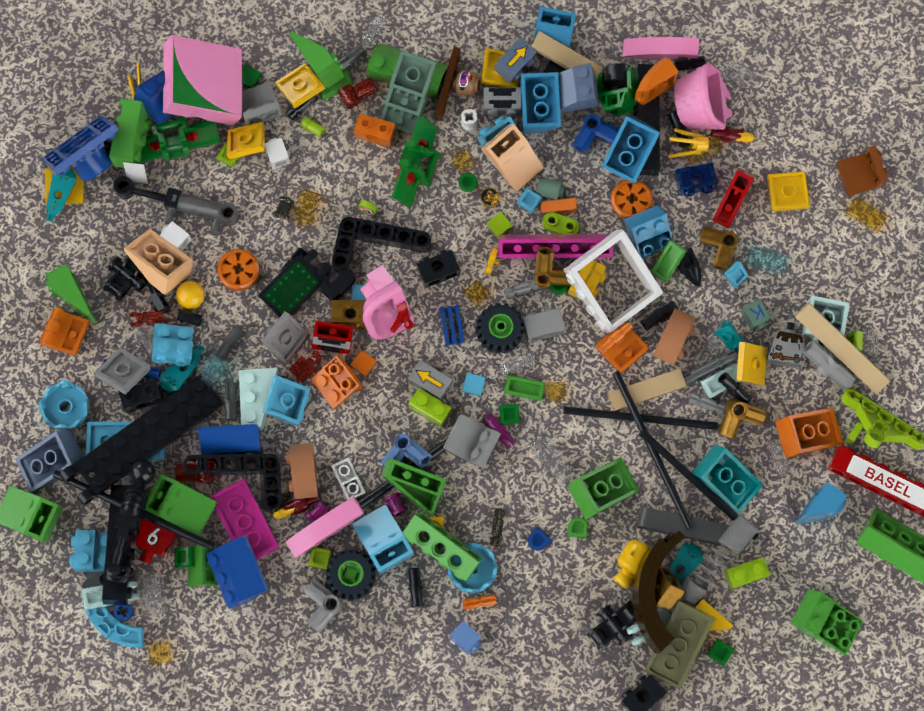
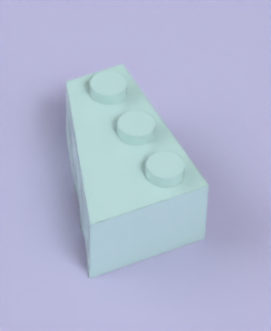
M278 368L239 370L241 425L257 424L260 430L264 429L268 414L262 411L273 376H279Z

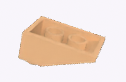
M152 229L147 230L124 248L126 254L150 284L165 295L191 275L193 260Z

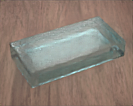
M751 246L745 265L782 275L787 256Z

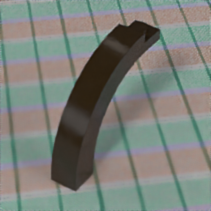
M680 531L670 532L663 540L661 538L657 539L649 546L637 567L634 578L632 598L635 618L643 638L655 654L661 653L675 639L666 629L659 616L655 600V583L663 560L685 537Z

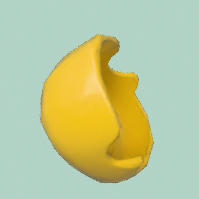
M195 281L183 282L176 291L177 303L182 308L189 310L198 308L204 301V288Z

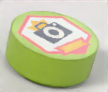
M362 200L358 206L362 213L369 216H375L378 210L374 203L367 200Z

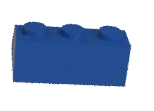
M164 70L138 85L133 99L142 101L146 113L158 125L174 116L173 114L163 113Z
M257 424L198 427L202 455L262 454L261 430Z
M246 535L223 544L206 554L228 609L247 604L269 590Z

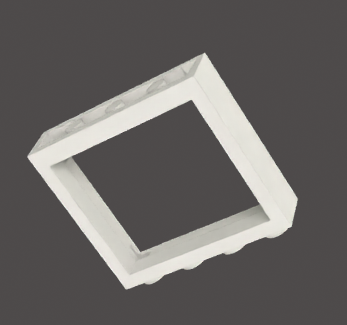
M615 230L563 269L568 278L567 281L575 287L577 297L584 301L587 312L594 316L597 321L595 322L596 326L603 332H613L663 294V291L624 230ZM617 243L648 294L610 322L578 271Z

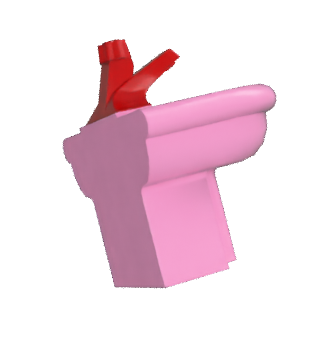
M383 265L366 274L368 283L360 291L366 298L363 306V322L368 334L373 339L382 340L390 338L404 329H412L414 327V320L400 285L393 281Z

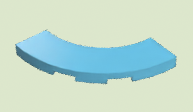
M106 606L85 610L95 628L106 638L127 647L144 648L143 627H131L119 622L111 615Z

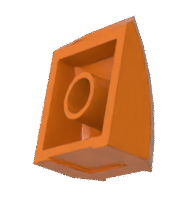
M664 57L647 72L636 91L635 101L644 105L674 87L679 71L670 59Z

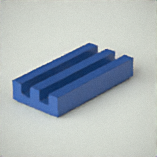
M459 305L454 307L448 306L447 308L441 307L440 314L445 345L464 343ZM452 311L456 312L460 336L458 340H456ZM444 312H448L452 341H449Z

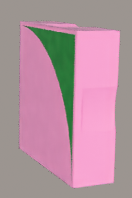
M171 35L164 43L163 69L165 83L163 87V113L184 117H199L211 122L234 125L242 118V49Z

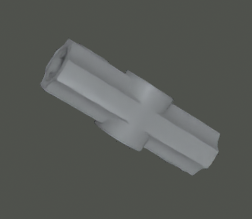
M815 340L810 341L803 349V354L816 365V368L824 377H830L842 389H848L856 380L855 375L845 368L841 360L832 352H827Z

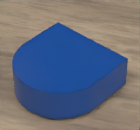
M539 527L528 537V545L535 551L543 550L552 541Z

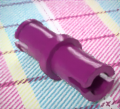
M492 413L487 415L492 422L486 417L483 418L482 421L490 429L501 433L499 440L507 450L511 448L507 440L513 446L517 441L506 431V426L501 425Z

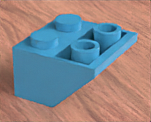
M540 6L534 39L540 31L570 48L576 13Z
M658 205L624 219L628 236L642 259L663 251L668 242L673 240L667 214Z

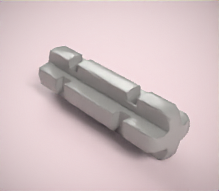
M534 278L530 282L526 281L514 285L513 288H505L504 294L507 299H510L514 295L519 296L531 292V289L536 290L540 287L535 284Z
M694 392L689 398V402L694 405L699 404V407L712 412L716 411L720 415L725 413V404L723 403L718 404L717 401L705 396L700 397V394Z

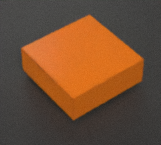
M361 350L350 366L366 377L377 361Z

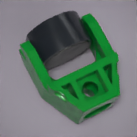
M623 63L607 65L604 67V72L599 73L598 95L603 109L614 116L632 113L636 102L634 100L636 91L639 87L637 69H633V66ZM610 87H613V88L626 87V88H622V89H617V90L610 91Z

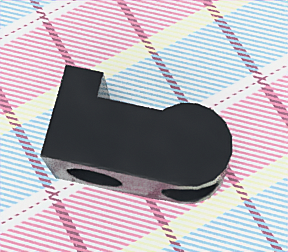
M348 268L340 270L338 277L329 285L324 281L319 286L320 291L330 301L338 300L355 284L354 273Z

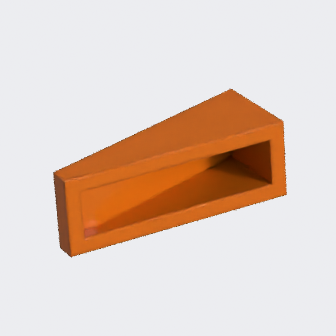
M576 198L540 202L541 214L549 212L557 214L576 213Z

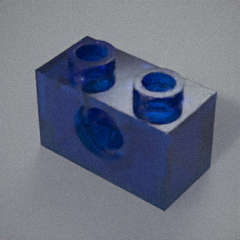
M713 163L676 169L674 174L679 196L690 197L698 192L708 194L713 192L718 184ZM691 179H699L701 183L695 184Z

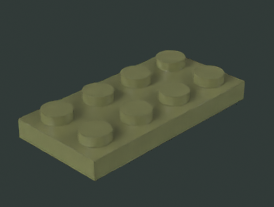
M679 600L666 626V629L675 639L661 653L655 654L653 652L644 672L680 690L715 618Z

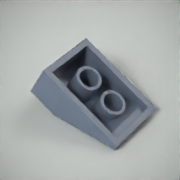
M591 63L571 67L558 73L561 114L600 106L596 74Z
M71 430L55 431L17 457L16 462L30 492L33 493L58 481V479L53 477L55 470L61 472L66 467L73 465L83 458V455Z

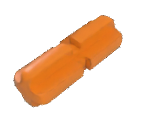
M495 594L480 596V598L463 599V608L468 610L479 608V606L496 605Z

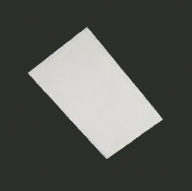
M123 162L126 177L132 182L148 184L144 164Z

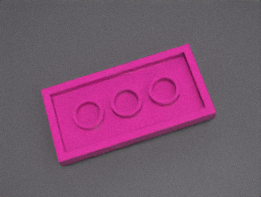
M245 479L209 496L210 499L217 502L215 509L231 541L246 535L256 560L280 548Z

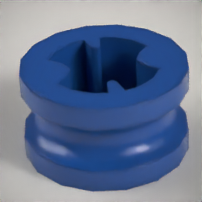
M129 604L116 605L114 615L121 621H127L133 616V608ZM121 607L129 610V613L126 612L128 614L126 617L119 615Z

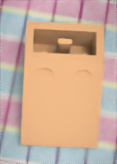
M514 124L507 125L481 148L515 192L521 189L544 168L526 138Z

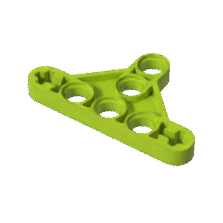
M851 388L845 390L841 400L857 414L866 430L864 441L868 446L878 448L882 442L905 443L915 450H921L924 447V434Z

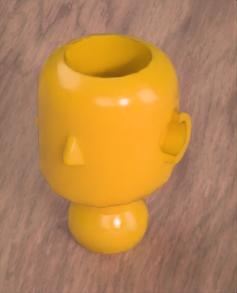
M636 539L630 540L626 544L617 560L621 571L614 577L616 584L625 589L631 587L632 579L635 577L637 567L644 553L649 548L648 545Z

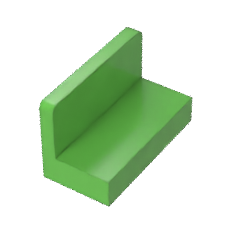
M201 545L194 546V567H188V587L218 586L206 556L211 550Z

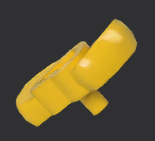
M492 247L486 265L487 268L484 271L488 275H490L494 263L499 265L500 261L495 260L498 248Z

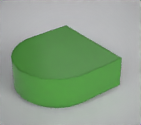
M580 517L573 518L568 525L567 537L587 538V522Z

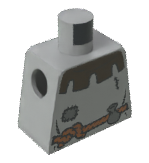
M786 322L784 331H776L766 363L797 369L803 368L805 365V355L803 354L804 335L795 333V323Z

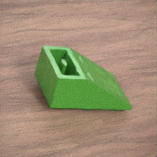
M160 474L148 497L145 511L200 536L217 502L174 479Z
M9 486L0 505V525L47 544L63 507L37 495Z
M808 589L790 624L846 656L863 620L824 593Z

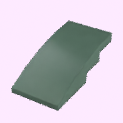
M401 50L380 119L395 123L396 129L413 134L417 120L422 115L437 62Z

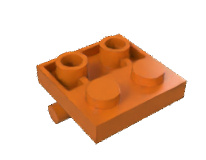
M53 308L39 344L76 357L90 321L63 312L62 308Z
M624 322L595 345V348L620 374L649 350V347L632 330L633 326L629 322Z
M336 355L311 378V381L332 409L338 408L355 391L359 392L363 389V384L359 381L357 375L340 355Z

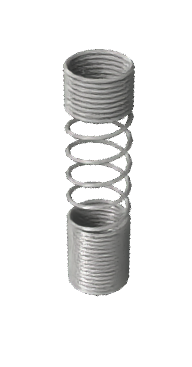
M742 515L737 516L735 521L718 539V542L727 550L732 558L711 547L726 566L705 555V558L715 567L719 574L698 563L713 582L691 571L706 590L687 576L680 584L685 591L682 597L695 606L703 598L702 596L708 592V588L701 579L710 584L715 583L707 571L716 576H721V572L714 563L723 568H728L727 563L719 554L729 560H734V556L726 546L739 554L745 548L744 546L755 536L757 531H759L758 528Z

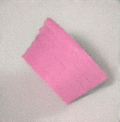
M706 63L680 79H676L674 96L680 122L690 130L725 129L726 120L732 117L733 113L726 105L725 97L731 99V95L722 80L721 72L712 64Z

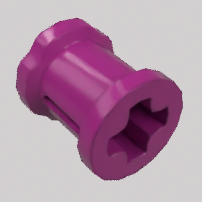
M396 492L384 499L385 503H388L391 508L393 517H397L408 510V507L403 504L400 498V492Z
M318 501L317 506L309 513L306 512L305 515L313 523L328 513L329 510Z

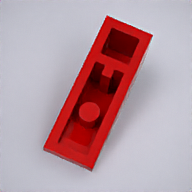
M741 168L737 169L712 221L729 229L755 175Z

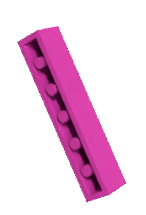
M610 234L498 235L499 258H536L537 249L549 247L554 250L553 258H579ZM613 246L596 258L613 257Z

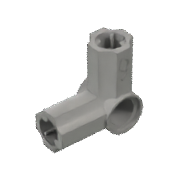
M314 579L307 586L304 593L320 606L307 623L318 633H321L333 617L342 610L343 604L338 597ZM336 600V608L329 610V601Z

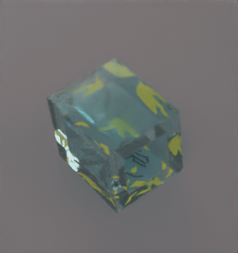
M211 354L198 372L202 376L200 380L209 386L211 384L217 386L229 370V366Z

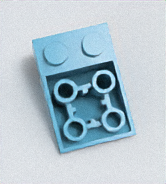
M386 504L351 523L380 575L414 556L412 548Z

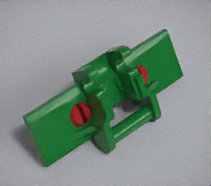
M422 115L417 120L411 140L405 143L398 163L400 168L396 177V184L392 192V197L407 208L412 206L419 183L431 186V178L437 160L441 157L435 149H431L438 127ZM431 157L425 172V170L419 167L421 160Z
M181 116V119L161 123L160 125L151 124L154 135L146 137V145L141 151V161L137 164L162 157L164 161L189 156L190 150L220 143L216 122L207 121L187 126L185 117ZM179 127L177 136L165 138L164 134L160 132Z

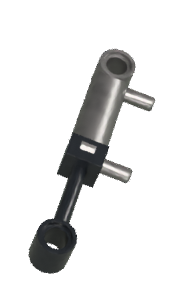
M126 176L118 177L113 184L115 192L121 199H130L135 194L164 202L163 205L167 210L164 221L166 224L172 222L175 213L183 212L213 220L210 235L216 236L221 222L227 226H232L239 220L237 208L232 203H220L184 194L181 190L170 187L168 188L167 195L137 188ZM128 185L127 190H120L122 186ZM233 212L231 217H224L225 213Z

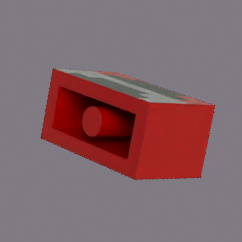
M316 320L311 349L350 354L354 326Z

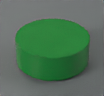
M472 173L462 174L459 178L460 189L464 192L474 191L477 187L476 176Z
M549 285L551 292L555 295H563L568 290L566 285Z

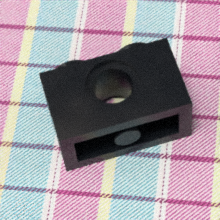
M442 250L432 258L424 257L419 260V263H416L417 271L425 289L460 275V268L452 250ZM439 264L443 268L440 271H435L433 266Z
M156 379L135 385L126 395L119 391L123 409L127 413L156 405L164 400L160 385Z
M643 675L636 682L638 686L633 691L629 688L621 695L623 700L620 703L627 711H648L667 692L652 675L648 677ZM639 690L647 693L646 701L638 700L637 693Z

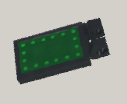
M314 248L304 257L297 255L257 295L279 318L284 312L292 316L320 288L319 286L325 280L323 276L332 268L327 262L318 270L310 264L319 254Z

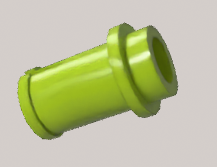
M306 116L301 123L303 130H308L319 138L326 129L313 121L312 117L308 118Z

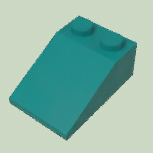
M716 444L691 472L737 514H740L763 486L725 447Z

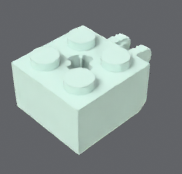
M811 296L807 303L812 304L844 335L849 303ZM803 325L802 335H804V338L811 339L812 341L815 340L818 343L820 340ZM824 345L823 348L829 352V349Z

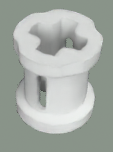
M472 109L464 110L461 114V126L467 131L474 130L477 126V113Z

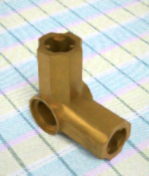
M704 226L699 242L718 248L713 267L727 271L730 268L737 247V235L731 231L724 232ZM727 238L732 239L734 244L726 245L724 240Z
M549 247L537 249L535 284L541 288L548 287L549 285L571 286L567 281L568 278L563 270L564 268L552 267L554 250Z
M735 398L729 399L725 404L726 412L718 433L735 439L741 420L760 426L765 420L766 410ZM739 404L738 411L734 413V407Z

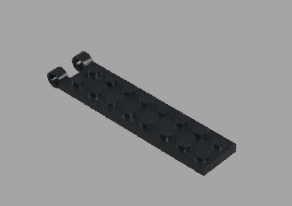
M199 374L73 465L63 469L59 476L65 483L71 481L78 474L84 478L90 488L82 491L77 496V499L85 506L131 473L134 463L139 460H149L222 407L224 403L202 375ZM94 473L95 476L90 477L89 474Z

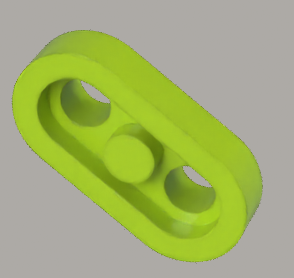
M549 212L543 217L542 226L548 232L554 234H578L579 224L572 218L554 212ZM554 219L555 223L551 224L548 220ZM572 225L573 229L569 230L566 226Z

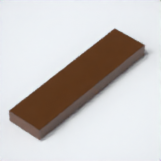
M454 46L435 111V120L443 121L452 88V81L461 56V49Z

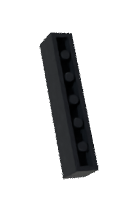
M637 64L639 84L655 64ZM660 95L644 105L636 101V105H634L632 110V116H636L637 119L647 123L659 132ZM660 134L640 175H659Z
M134 485L111 486L110 495L123 501L128 486L133 487ZM112 504L109 505L102 602L103 605H128V599H132V587H129V581L133 580L134 568H131L125 583L112 582L106 577L110 555L115 553L119 541L115 530V522L120 508ZM131 542L128 555L131 556L132 561H134L135 549H132Z

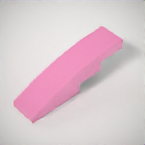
M642 37L624 39L622 57L659 60V58L664 57L676 60L679 57L698 58L699 38Z
M352 497L315 520L285 542L294 557L299 558L331 535L341 531L365 512L356 498Z

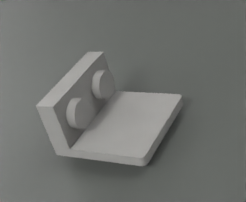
M270 82L242 91V115L246 125L265 122L282 116L280 105Z
M460 414L443 448L473 465L484 468L501 433Z

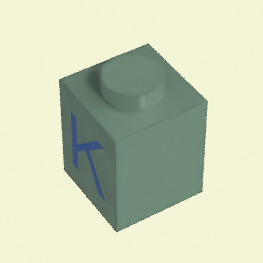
M761 299L744 306L741 310L751 331L755 329L760 331L768 326L767 323L771 318Z

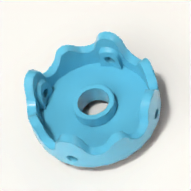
M62 380L46 389L43 398L39 400L38 406L43 419L52 428L72 430L82 425L86 420L90 410V401L81 387L70 381ZM69 402L71 405L70 409L66 412L61 411V405Z
M469 543L466 546L484 558L478 566V571L472 574L466 581L455 577L453 571L449 568L448 575L456 588L465 593L472 594L486 590L493 583L497 573V563L489 548L477 543ZM454 555L455 562L461 564L460 556Z

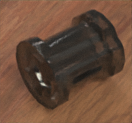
M280 196L278 207L273 212V215L283 220H289V212L295 201L288 197Z

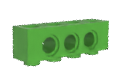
M421 511L414 515L402 533L406 536L407 541L420 546L423 553L428 556L432 555L438 560L439 565L444 568L448 567L453 571L454 576L460 580H468L484 559ZM423 531L429 534V540L423 538ZM439 543L445 546V552L439 550ZM454 555L460 556L461 564L455 562Z

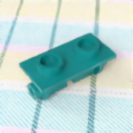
M724 320L721 323L722 328L714 332L730 351L735 349L738 354L739 343L749 342L740 333H736L737 330L731 321Z

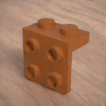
M876 145L868 147L864 154L837 162L836 166L847 195L852 196L883 187L889 177L888 171L883 167L881 162L882 154L879 150L877 151Z

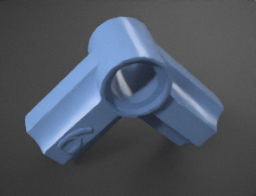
M400 434L395 438L394 446L382 459L381 463L385 466L387 458L402 463L406 458H409L422 469L430 463L432 455L408 435Z

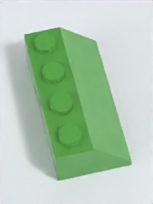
M379 43L368 63L367 77L390 84L401 50ZM437 62L428 92L429 97L438 98L448 65Z
M875 507L861 530L856 543L862 548L873 552L880 559L891 563L898 570L904 571L915 580L924 583V536Z

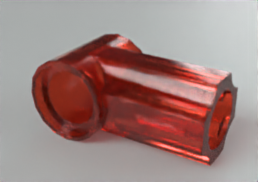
M369 77L353 86L352 84L343 86L339 89L338 94L346 109H351L353 106H357L361 100L378 91L373 79Z
M214 462L206 463L209 469H215ZM176 464V481H197V483L206 484V482L207 484L214 483V475L189 476L182 471V464ZM187 464V467L191 470L197 468L196 464Z

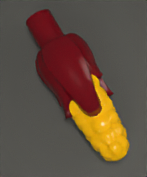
M725 128L723 130H711V137L719 138V140L727 143L743 144V142H752L754 140V135L744 132V129Z
M317 497L295 499L274 511L273 516L276 519H281L303 513L309 509V505L318 502Z

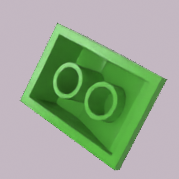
M292 31L289 33L315 74L327 89L345 77L342 72L344 67L333 52L329 54L325 47Z
M67 264L45 274L48 279L45 283L54 297L58 296L62 302L94 325L98 323L73 272Z
M621 457L577 478L567 485L585 520L639 492Z

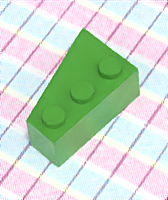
M120 99L119 105L122 106L121 116L116 118V122L119 123V131L112 140L109 156L114 167L124 168L123 162L137 164L141 161V151L146 145L147 132L151 130L152 124L142 101Z
M387 458L381 476L426 514L433 516L446 479Z

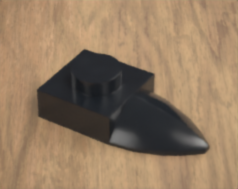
M688 248L678 265V269L692 284L700 286L701 269L693 249Z
M148 281L151 294L149 297L152 300L151 305L156 312L166 314L171 308L161 292Z

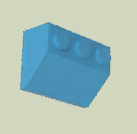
M558 72L521 74L523 134H541L560 128L561 113Z
M628 114L601 167L635 184L660 132Z
M826 482L815 492L795 523L805 524L825 521L829 517L833 518L834 515H837L845 507L846 502L844 500L847 495L829 482Z

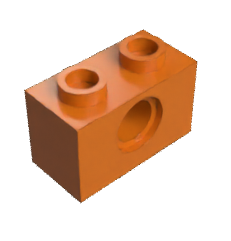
M360 113L354 128L355 138L390 148L396 132L395 123Z

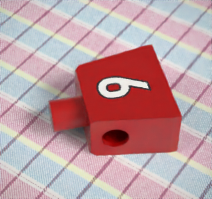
M143 519L140 533L135 543L138 548L143 549L139 560L150 565L154 554L164 557L178 535Z

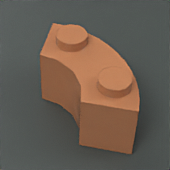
M674 308L653 356L672 365L675 364L676 359L681 360L685 351L682 346L687 336H692L696 327L693 325L695 317Z
M313 443L289 445L290 453L286 454L287 465H291L292 480L289 481L290 492H294L295 499L318 497Z

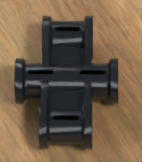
M116 257L108 267L110 272L114 271L115 273L105 283L103 290L105 292L109 291L116 297L117 301H121L132 287H135V291L141 292L148 283L146 277H142V272L130 257L125 262H122L120 257Z
M632 600L620 607L615 613L612 611L610 604L596 613V616H600L603 622L586 635L593 639L598 650L609 643L614 637L617 638L618 644L621 646L634 636V634H628L626 629L636 622Z

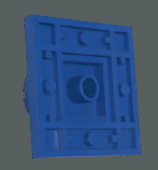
M100 115L41 158V160L56 175L65 174L70 170L69 166H72L84 182L89 181L100 175L101 171L104 172L111 166L110 154L104 147L103 141L113 139L119 129L113 122Z

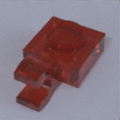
M162 311L130 313L131 317L138 318L137 322L130 323V326L133 328L140 327L142 323L148 324V326H154L155 323H165V316Z
M315 350L307 359L301 356L288 370L303 384L316 371L313 365L318 363L322 357Z

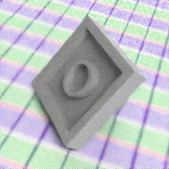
M284 312L275 325L272 324L267 328V335L261 342L280 361L287 364L309 333L289 313Z
M120 347L95 371V376L126 395L151 368L148 363Z

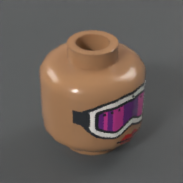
M460 71L457 77L453 78L452 87L455 88L458 95L474 96L480 90L481 80L474 72Z

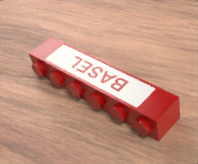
M839 446L835 450L827 470L924 517V484L916 480L913 482L907 479L905 474L889 470V467L885 464H876L871 461L870 457L854 453V450L848 446Z

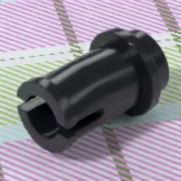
M180 309L177 320L180 323L185 322L197 327L200 326L203 315L188 312L187 309Z

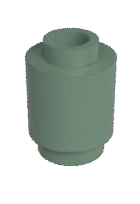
M540 178L536 193L543 197L558 200L559 197H563L565 187L562 186L563 182Z

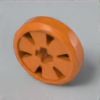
M628 180L620 182L616 185L611 195L612 209L622 219L645 211L652 206L653 197L651 190L645 183L639 180L635 184ZM630 196H633L634 199H636L637 201H634L633 204H631L627 199H629Z
M234 249L221 257L217 272L222 284L228 289L243 291L256 283L259 278L260 267L256 257L251 252L244 249ZM238 266H241L243 272L236 274L234 269H238Z

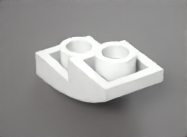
M349 457L331 465L347 500L365 493Z

